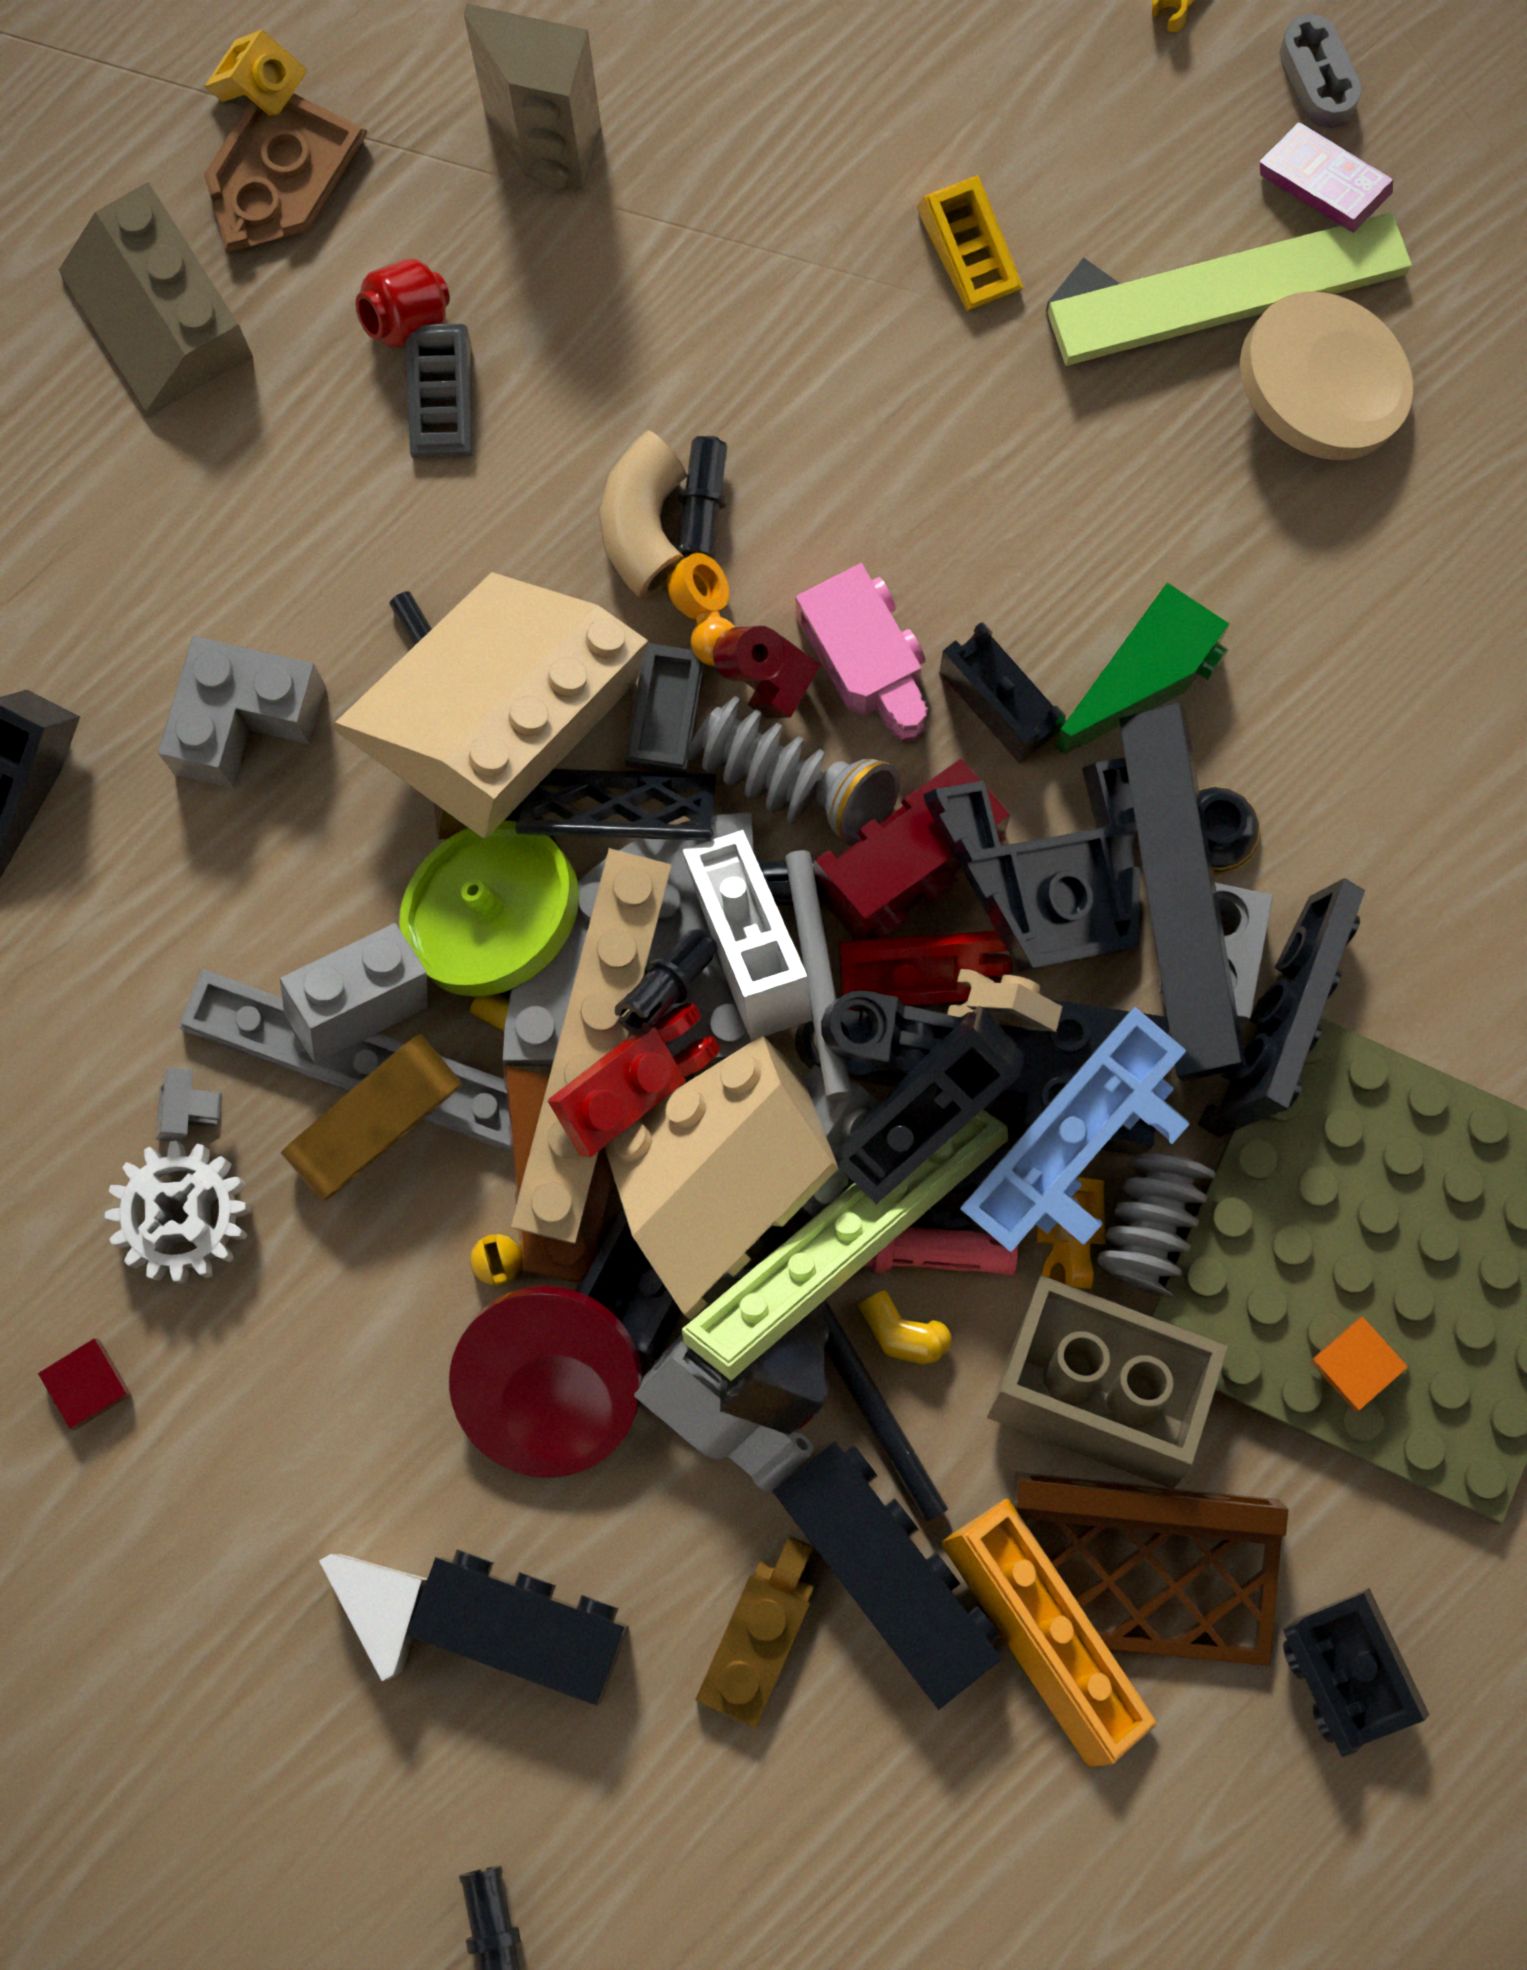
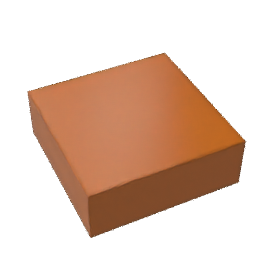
M1363 1316L1356 1319L1310 1360L1312 1365L1354 1412L1362 1409L1408 1368Z

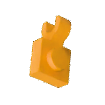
M1076 1177L1082 1183V1186L1075 1192L1073 1197L1079 1200V1205L1092 1217L1099 1218L1102 1221L1101 1227L1083 1245L1059 1223L1048 1234L1037 1226V1242L1053 1244L1052 1252L1044 1263L1042 1276L1077 1289H1091L1094 1272L1090 1259V1247L1105 1245L1104 1180Z

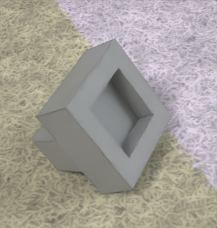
M167 1067L161 1076L155 1140L181 1142L187 1134L188 1124L216 1125L217 1120H220L223 1094L191 1089L193 1070Z

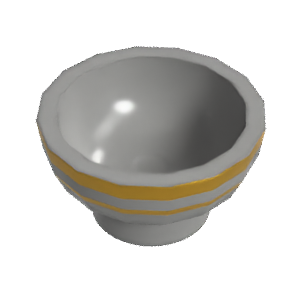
M862 759L850 765L844 761H838L825 771L817 786L816 800L821 807L826 809L827 822L834 833L847 845L853 846L861 840L857 832L868 822L875 819L881 824L891 815L900 788L899 772L894 765L875 759Z

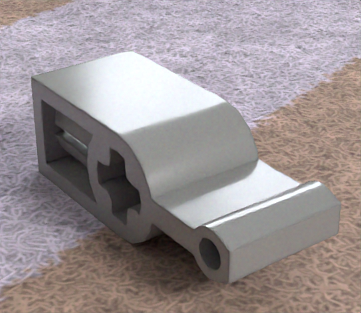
M683 1334L659 1356L658 1360L651 1364L641 1382L640 1388L634 1394L635 1398L698 1451L714 1459H723L728 1456L752 1476L756 1486L768 1493H771L772 1490L809 1459L814 1449L813 1445L804 1435L793 1432L770 1412L769 1399L763 1389L750 1376L742 1371L732 1381L684 1344Z

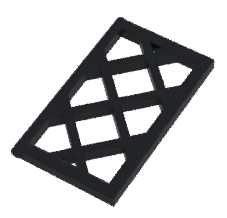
M553 769L523 800L519 820L515 825V832L518 835L712 841L714 833L711 828L716 774ZM541 785L570 787L552 794L543 789ZM605 788L635 789L621 796H617L616 794L612 793L611 791ZM671 790H694L701 792L688 798H683ZM586 796L601 803L585 812H581L570 805V803ZM654 798L668 807L649 815L636 807V805ZM549 812H553L565 820L555 821L534 819L542 815H545ZM619 814L632 823L601 821ZM685 816L698 825H672L668 823Z

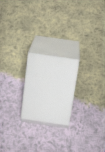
M330 1554L319 1560L381 1681L392 1679L404 1671L413 1640L412 1637L407 1636V1632L427 1578L343 1554Z

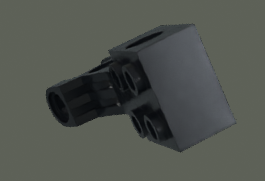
M852 991L839 997L825 1009L821 1020V1035L826 1046L835 1055L847 1060L850 1079L896 1087L928 1052L965 1018L906 1006L898 997L870 991ZM1051 1000L1063 1006L1056 1031L1028 1030L1022 1027L998 1024L1025 1051L1020 1077L994 1099L1022 1106L1017 1137L1021 1138L1130 1011ZM848 1008H859V1009H861V1010H863V1011H862V1012H859V1011L849 1010ZM1143 1013L1168 1034L1169 1025L1167 1017ZM813 1017L812 1021L798 1025L795 1033V1049L800 1060L810 1069H812L814 1064L821 1068L818 1049L814 1043L815 1029ZM1141 1118L1130 1130L1122 1124L1101 1150L1132 1155L1148 1153L1154 1145L1156 1128L1148 1125Z

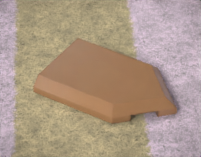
M294 93L282 111L274 116H269L250 100L204 174L226 252L236 251L309 230L366 137L367 130Z

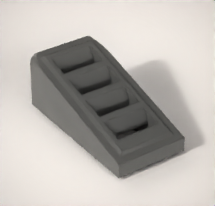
M464 324L422 325V327L406 339L410 455L412 458L472 456L471 340L467 326ZM455 374L456 381L424 382V375ZM456 400L457 407L424 408V401ZM457 423L458 432L424 433V424Z

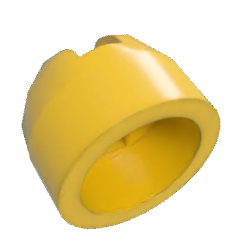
M499 1233L486 1235L476 1242L471 1251V1269L480 1281L489 1286H506L516 1280L522 1271L520 1247L507 1235ZM497 1243L505 1273L493 1276L486 1246Z

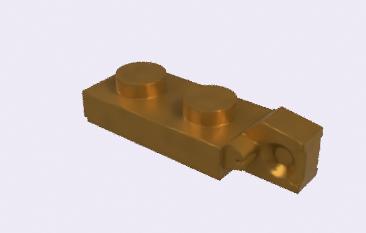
M788 1537L775 1568L759 1561L754 1575H750L695 1701L755 1729L757 1728L810 1606L808 1600L814 1586L799 1578L813 1547L795 1538Z

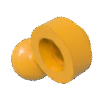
M694 553L670 568L667 575L668 594L671 602L679 611L687 617L696 620L697 625L691 635L693 653L702 663L708 666H715L713 648L716 639L722 632L735 627L730 621L722 618L719 610L723 609L729 600V585L723 570L715 560L703 553Z

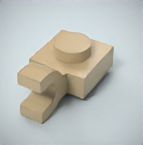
M960 969L957 981L971 988L968 1001L960 1006L950 1005L947 1015L966 1018L980 1005L995 1022L1002 1025L1022 1027L1028 1030L1056 1031L1063 1006L1040 995V985L1036 982L1019 976L1004 975L1001 983H994L993 980L975 971Z

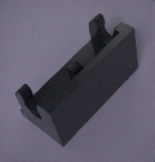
M981 622L975 627L974 635L961 646L955 640L943 650L939 673L1020 764L1060 731L1066 722V715L1057 705L1053 706L996 642L992 637L993 632L984 622Z

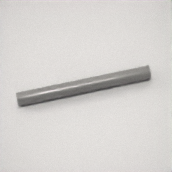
M794 851L786 855L785 858L804 970L808 980L811 1011L827 1100L839 1101L851 1097L852 1089L847 1060L835 1055L826 1046L821 1035L823 1014L825 1009L836 1000L812 858L809 851Z

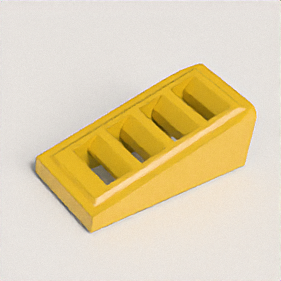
M979 175L923 196L917 205V209L926 231L967 312L1021 291L1024 288ZM963 207L967 208L970 216L948 224L945 214ZM975 227L977 228L980 237L957 245L954 235ZM987 248L990 258L968 267L965 266L962 257ZM997 269L1001 280L978 289L974 288L971 278Z

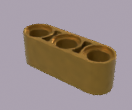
M419 1034L392 1054L281 1151V1154L319 1200L324 1202L346 1186L440 1106L463 1083L424 1036Z

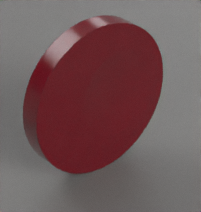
M526 1287L495 1299L473 1318L462 1334L451 1360L449 1393L455 1416L462 1430L475 1447L489 1459L506 1469L528 1476L541 1478L569 1476L600 1463L626 1437L640 1404V1401L634 1397V1394L638 1391L642 1382V1368L636 1346L630 1334L619 1319L601 1303L585 1294L563 1287Z

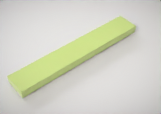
M1393 212L1368 218L1354 233L1343 226H1337L1054 301L1049 304L1047 313L1065 366L1263 314L1276 301L1295 293L1324 292L1338 294L1405 276L1408 274L1412 264Z
M985 1110L980 1111L877 1205L855 1183L687 1324L682 1329L684 1344L732 1381L1008 1141L1007 1125Z

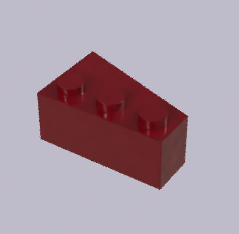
M959 759L903 798L901 802L903 806L881 824L873 819L861 827L857 832L861 840L841 856L836 858L831 850H828L815 859L814 875L818 897L856 941L872 940L875 937L877 939L893 937L910 920L906 915L909 909L923 898L929 904L934 903L958 882V878L954 873L961 867L928 810L923 794L936 788L980 781L962 759ZM987 789L999 841L1003 846L1007 840L1002 834L1007 830L1010 814Z

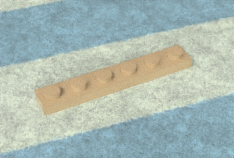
M610 848L608 850L513 1215L511 1229L575 1244L598 1152L592 1157L579 1156L547 1101L628 1038L629 1031L618 1020L629 1009L622 1016H616L614 1012L615 1006L643 978L671 864Z

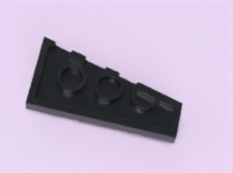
M1343 878L1309 896L1275 965V969L1283 973L1284 976L1276 981L1263 997L1259 998L1250 1016L1249 1021L1259 1027L1253 1039L1244 1048L1247 1068L1222 1073L1221 1077L1231 1084L1219 1107L1214 1105L1206 1106L1197 1124L1198 1126L1219 1137L1279 1112H1284L1297 1100L1303 1086V1080L1299 1076L1305 1059L1318 1042L1322 1033V1024L1319 1020L1326 1000L1333 994L1341 979V970L1338 966L1345 946L1353 939L1360 925V917L1357 915L1365 893L1364 889Z

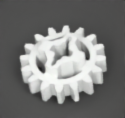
M170 1141L167 1157H162L156 1150L148 1147L144 1149L147 1165L140 1169L127 1162L123 1165V1170L131 1180L126 1187L121 1185L110 1186L109 1192L121 1199L120 1208L106 1211L105 1219L121 1224L122 1229L111 1236L109 1240L112 1245L118 1248L132 1247L124 1260L128 1266L136 1269L148 1261L147 1277L160 1281L167 1269L170 1268L173 1281L178 1284H186L189 1277V1268L194 1267L201 1276L209 1278L213 1276L210 1263L213 1257L217 1256L229 1263L234 1259L226 1244L230 1238L246 1240L248 1233L236 1226L235 1222L236 1217L250 1214L251 1206L234 1198L235 1195L247 1187L245 1182L239 1177L224 1179L232 1165L228 1160L220 1156L208 1165L210 1150L205 1146L197 1143L189 1157H187L185 1148L181 1143ZM176 1171L195 1172L193 1175L188 1173L181 1182L164 1183L159 1179L166 1174ZM143 1198L145 1200V1221L139 1226L138 1210ZM218 1198L219 1216L214 1228L211 1225V1204ZM175 1201L183 1204L184 1211L189 1215L182 1224L173 1221L174 1216L168 1210ZM178 1242H192L198 1247L190 1252L178 1255L162 1254L164 1249L169 1251Z

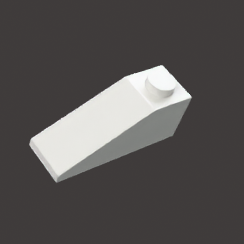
M741 830L683 849L684 859L710 934L717 944V954L726 980L751 1041L762 1035L767 1036L812 1021L806 972L744 831Z

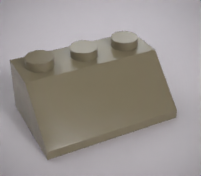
M466 4L464 19L486 115L526 177L534 178L538 183L550 188H563L567 185L584 189L601 129L588 30Z
M149 182L93 214L58 270L148 416L253 356L239 324Z
M1040 1275L1006 1360L987 1418L1174 1490L1193 1464L1228 1346Z

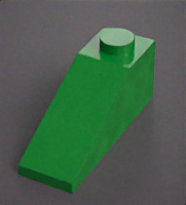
M1167 582L1060 729L1055 748L1067 754L1119 727V718L1152 710L1185 693L1198 675L1208 681L1229 651V649L1221 645V642L1230 623Z

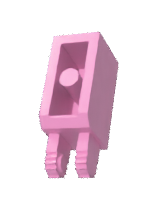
M860 563L795 596L796 619L847 710L862 715L877 710L887 729H891L890 734L895 736V740L899 739L901 743L904 741L916 742V739L925 731L924 725L928 710L925 707L926 701H922V694L918 689L922 669L920 665L925 663V656L912 631L907 629L901 632L891 615V612L895 611L896 608L884 581L880 577L871 580L865 567Z

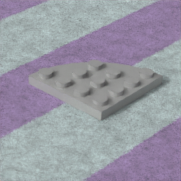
M751 813L713 816L711 828L714 833L713 839L743 830L753 851ZM689 820V821H685V822H682V823H679V824H676V825H698V824L695 823V822L692 821V820ZM639 839L619 850L672 865L646 966L653 959H663L689 930L701 929L707 937L712 938L683 855V849L707 841ZM606 859L578 881L579 906L572 931L562 949L542 971L527 982L512 989L504 1028L503 1066L553 1065ZM716 951L713 955V960L690 984L691 991L686 1000L682 1003L671 1005L661 1016L667 1015L668 1012L679 1005L690 1002L695 1003L701 1013L699 1021L688 1031L665 1043L672 1057L681 1050L686 1049V1046L693 1041L705 1036H714L721 1050L718 1053L719 1055L715 1056L709 1063H719L752 1042L730 991Z

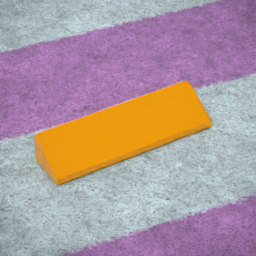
M1009 1498L1002 1500L942 1541L943 1549L1088 1766L1096 1767L1114 1764L1158 1724Z

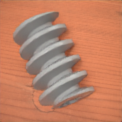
M734 696L723 707H716L705 719L693 737L686 751L685 758L690 761L704 752L702 768L710 774L717 772L726 764L723 781L730 787L738 785L747 777L745 796L755 800L768 791L766 809L773 814L790 803L787 822L793 825L802 816L816 794L817 786L824 774L821 770L825 752L819 749L804 761L800 758L803 738L798 736L787 746L782 747L779 745L783 726L776 723L764 734L758 732L762 713L756 709L743 721L737 719L741 700Z
M1161 1152L1136 1154L1132 1161V1166L1143 1177L1128 1178L1123 1186L1125 1193L1136 1202L1118 1203L1114 1213L1127 1226L1110 1227L1106 1234L1107 1240L1119 1251H1103L1099 1254L1097 1262L1105 1271L1124 1284L1153 1295L1171 1298L1173 1294L1158 1283L1160 1276H1180L1182 1269L1171 1262L1167 1255L1169 1252H1189L1191 1247L1190 1244L1175 1234L1177 1227L1196 1228L1199 1224V1220L1188 1213L1184 1207L1186 1203H1206L1208 1196L1193 1186L1194 1179H1215L1216 1173L1200 1163L1177 1155Z

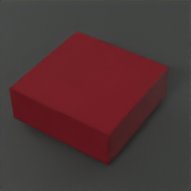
M96 1338L38 1373L66 1424L72 1430H77L132 1395L102 1342Z

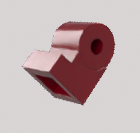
M766 626L730 628L722 632L716 639L713 648V661L717 671L723 678L732 682L744 681L752 687L755 692L747 705L754 710L760 711L764 718H791L821 665L786 638Z

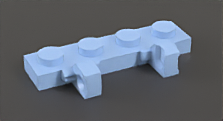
M1134 1006L968 1197L960 1209L1010 1252L1013 1251L1035 1224L1048 1234L1059 1223L1085 1245L1101 1227L1102 1221L1099 1218L1092 1217L1079 1205V1200L1073 1197L1075 1192L1082 1186V1183L1076 1177L1122 1124L1130 1130L1141 1118L1148 1125H1152L1163 1134L1171 1144L1190 1125L1189 1121L1164 1101L1173 1091L1174 1087L1164 1080L1163 1077L1183 1056L1186 1049Z

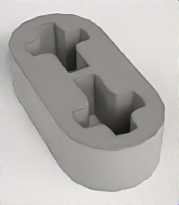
M1300 15L1293 19L1286 28L1279 52L1282 65L1308 118L1322 127L1332 128L1341 126L1348 122L1355 112L1362 90L1360 79L1333 24L1321 15ZM1301 38H1305L1309 45L1320 44L1316 61L1308 47H1297ZM1325 82L1333 95L1343 94L1340 104H1335L1331 97L1321 98Z

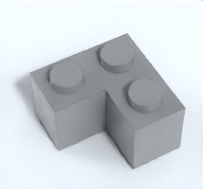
M192 636L158 755L174 775L234 789L250 731L306 744L311 743L326 685L314 663Z

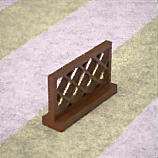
M1015 1472L1014 1507L1026 1526L1028 1519L1056 1522L1071 1540L1067 1546L1050 1559L1054 1568L1056 1569L1079 1550L1101 1577L1099 1581L1076 1599L1080 1607L1086 1606L1109 1587L1130 1612L1131 1616L1111 1632L1097 1631L1108 1649L1270 1666L1282 1536H1286L1289 1510L1279 1499L1177 1488L1173 1490L1167 1487ZM1067 1523L1088 1525L1090 1527L1077 1536ZM1106 1527L1123 1529L1138 1549L1107 1573L1085 1544ZM1133 1530L1155 1532L1156 1534L1143 1543ZM1172 1534L1189 1536L1203 1552L1204 1556L1173 1580L1151 1552ZM1200 1537L1222 1539V1541L1210 1550ZM1239 1541L1264 1544L1262 1570L1240 1587L1219 1562L1218 1558ZM1146 1557L1168 1585L1137 1610L1115 1581ZM1212 1564L1235 1592L1207 1615L1203 1616L1182 1591V1588ZM1260 1587L1259 1607L1257 1608L1248 1596ZM1176 1594L1198 1622L1177 1639L1161 1638L1145 1618ZM1243 1601L1257 1618L1255 1647L1227 1645L1212 1625ZM1139 1624L1148 1636L1127 1633ZM1206 1631L1215 1643L1194 1640Z

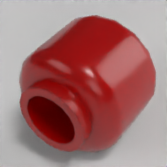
M403 259L371 271L366 275L361 283L360 293L356 296V313L359 322L369 337L381 341L388 347L401 348L406 346V339L422 327V325L445 323L446 307L449 305L450 295L447 284L439 273L432 272L427 265L417 259Z

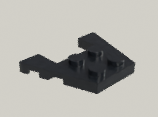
M1125 757L1095 762L1082 768L1097 828L1094 830L1002 846L999 841L985 780L936 788L923 794L928 810L1019 972L1123 952L1138 947L1140 868L1134 867V834L1137 832Z

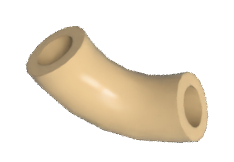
M647 430L631 444L609 473L599 510L605 553L625 584L640 600L648 599L660 591L667 584V575L670 568L684 559L683 555L669 542L662 531L660 513L665 499L675 487L686 479L687 473L672 449L659 436Z

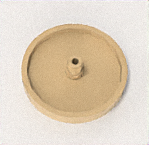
M1301 292L1288 295L1276 301L1265 310L1248 332L1242 346L1240 356L1241 379L1253 409L1276 436L1306 454L1329 460H1351L1366 456L1379 449L1401 427L1410 411L1413 399V378L1408 359L1400 343L1378 317L1361 305L1344 297L1324 292Z

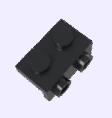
M622 1206L620 1212L609 1223L605 1240L589 1271L580 1279L576 1291L591 1297L609 1309L624 1325L637 1351L658 1360L682 1311L633 1238Z
M1370 1588L1302 1615L1283 1629L1287 1639L1283 1642V1650L1288 1665L1298 1679L1305 1678L1316 1702L1313 1705V1715L1317 1727L1328 1743L1335 1742L1342 1757L1356 1753L1363 1744L1423 1722L1430 1715Z

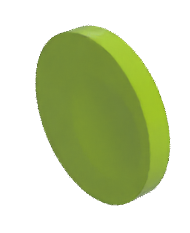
M504 820L485 840L467 828L441 843L420 864L406 888L400 909L399 924L400 931L426 970L427 978L446 991L462 996L494 995L527 982L556 957L567 941L576 920L579 906V887L572 864L549 836L518 835L515 832L516 821Z

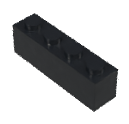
M835 1441L772 1490V1492L934 1706L940 1710L1002 1660V1657L993 1647L1002 1637L978 1606L967 1613L951 1591L958 1587L960 1582L938 1553L935 1552L926 1559L910 1539L919 1529L899 1502L894 1498L884 1505L869 1483L878 1476L860 1451L853 1445L843 1452Z

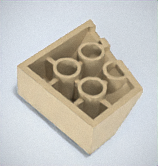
M763 1035L677 1088L604 1146L632 1236L684 1316L690 1320L708 1304L703 1296L726 1272L734 1277L751 1260L746 1251L771 1225L783 1227L839 1169L801 1071Z

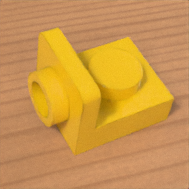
M261 29L238 38L233 42L204 87L222 102L246 95L269 116H274L282 111L305 76L306 68Z

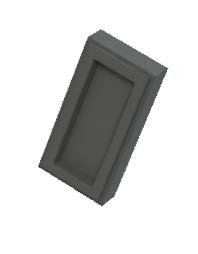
M647 643L640 668L625 754V765L627 767L667 773L688 772L689 760L685 756L694 737L706 666L695 656L692 649Z

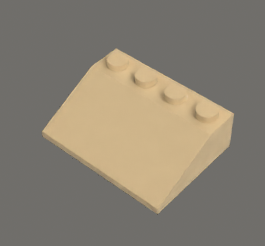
M491 572L335 722L334 730L485 840L636 684L648 640L597 604Z

